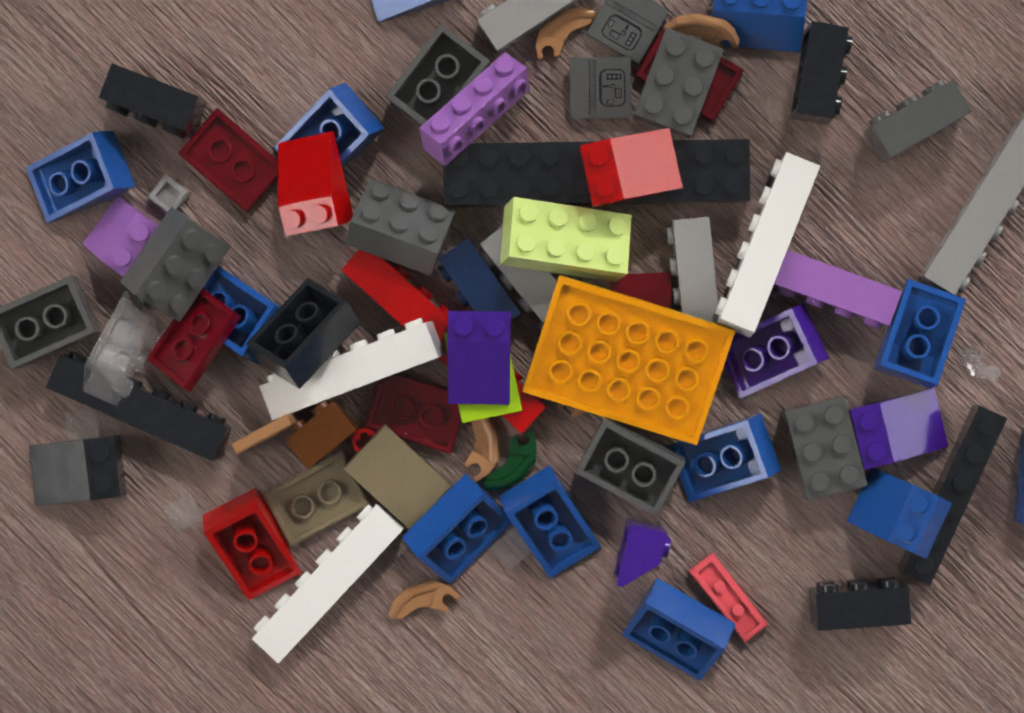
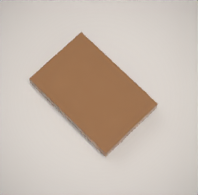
M296 412L286 414L231 445L236 454L244 453L290 429L300 419Z

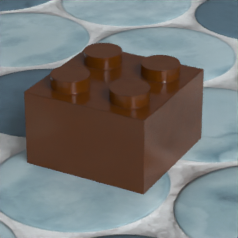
M324 400L311 411L314 415L312 419L308 422L305 418L301 419L288 430L291 436L285 441L308 469L315 466L360 429V426L338 400L332 402Z

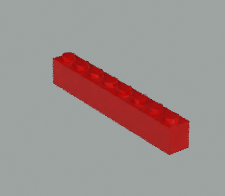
M358 250L341 270L403 327H405L404 324L422 318L423 323L433 321L445 353L439 359L448 367V353L443 333L448 332V311L450 310L443 304L439 308L430 301L433 295L421 284L417 288L407 280L411 275L399 264L392 267L384 258ZM514 369L522 411L501 416L522 434L546 406L542 403L544 398L522 392L523 385L520 381L523 377Z

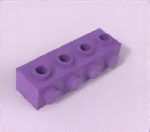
M504 52L419 128L424 151L446 166L530 90L527 67Z
M787 250L773 285L778 287L776 292L778 294L793 299L795 294L806 297V304L823 309L824 304L835 308L834 314L851 319L852 315L864 318L862 324L879 330L881 325L890 326L902 294L901 290Z

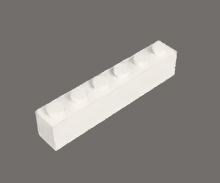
M788 152L785 153L781 160L776 158L769 174L774 177L770 187H764L758 202L763 204L760 214L754 213L747 229L752 232L749 242L743 241L736 258L741 259L737 270L732 268L725 286L730 287L727 297L721 296L714 313L719 315L716 323L733 328L735 332L749 338L755 333L820 165Z
M422 318L404 324L406 330L395 334L394 329L377 334L378 341L370 344L367 343L366 339L349 345V352L341 355L339 350H336L300 389L276 374L268 376V383L259 387L271 419L274 420L286 414L302 410L324 400L444 356L445 353L433 321L423 323Z
M379 503L374 508L368 504L356 517L361 522L353 530L347 527L338 536L336 541L340 544L333 552L326 549L315 561L319 567L312 574L306 571L297 580L295 585L298 589L291 597L285 593L274 605L278 611L270 619L265 615L253 628L257 633L252 640L277 663L292 650L405 528Z

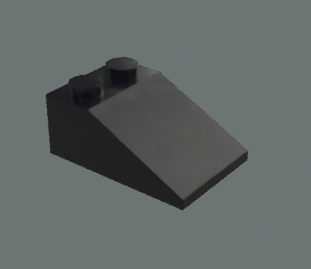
M120 435L29 446L36 506L107 499L127 495Z

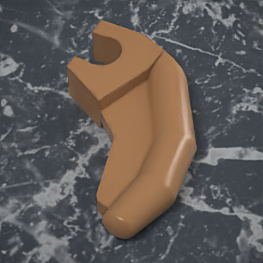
M584 7L560 11L542 25L536 41L537 60H543L542 51L546 47L553 49L554 58H559L564 42L569 34L590 25L592 19L596 18V11Z
M695 13L677 16L665 24V30L667 27L685 35H697L705 39L706 43L722 49L724 46L723 40H728L732 48L739 45L740 39L735 28L721 18Z
M491 417L471 421L476 440L473 450L465 462V466L469 467L474 463L480 465L481 472L473 476L475 482L487 476L499 460V433Z
M431 579L408 586L393 599L387 615L393 620L396 618L402 619L418 607H427L446 612L449 606L443 602V597L449 594L457 600L461 595L451 585Z

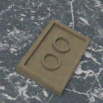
M386 424L343 467L351 477L408 529L451 487L447 480Z
M343 451L262 494L290 548L371 504L361 485L343 469L348 463Z

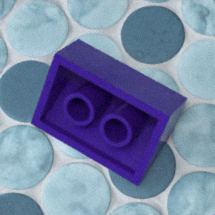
M627 518L613 575L616 586L623 587L658 566L661 563L662 557H668L671 540L662 526Z

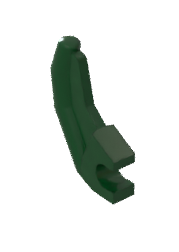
M532 430L527 431L529 442L526 445L519 444L516 435L512 436L505 464L486 476V480L483 481L485 490H503L520 482L536 463L537 443Z

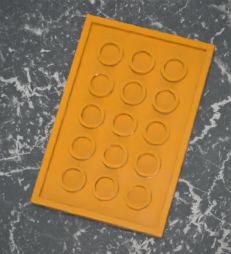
M559 275L522 392L697 445L735 334V329Z

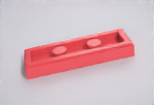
M713 552L688 570L722 615L736 624L734 630L744 643L768 626V623Z

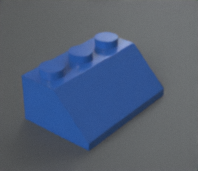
M712 0L711 16L724 19L735 28L740 39L738 48L799 53L806 19L807 0ZM723 40L724 46L732 47L728 40Z
M465 474L401 538L423 563L451 584L512 522L505 514L504 509L479 484Z
M656 578L639 603L622 636L700 681L725 650L736 624L675 589L670 584Z

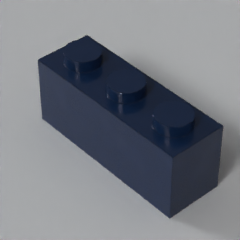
M468 238L438 259L442 265L437 269L447 283L451 280L455 282L459 288L455 294L464 307L471 305L474 311L511 312V320L521 314Z

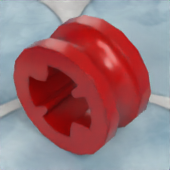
M361 428L353 434L351 442L356 452L361 449L357 443L358 440L362 439L361 434L368 433L367 437L373 436L376 433L373 429Z

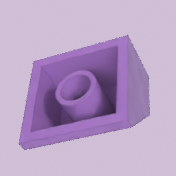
M118 195L83 242V245L102 262L124 277L158 227V224Z

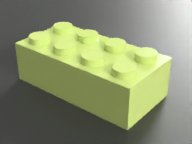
M513 197L504 206L499 265L617 282L628 274L632 215Z

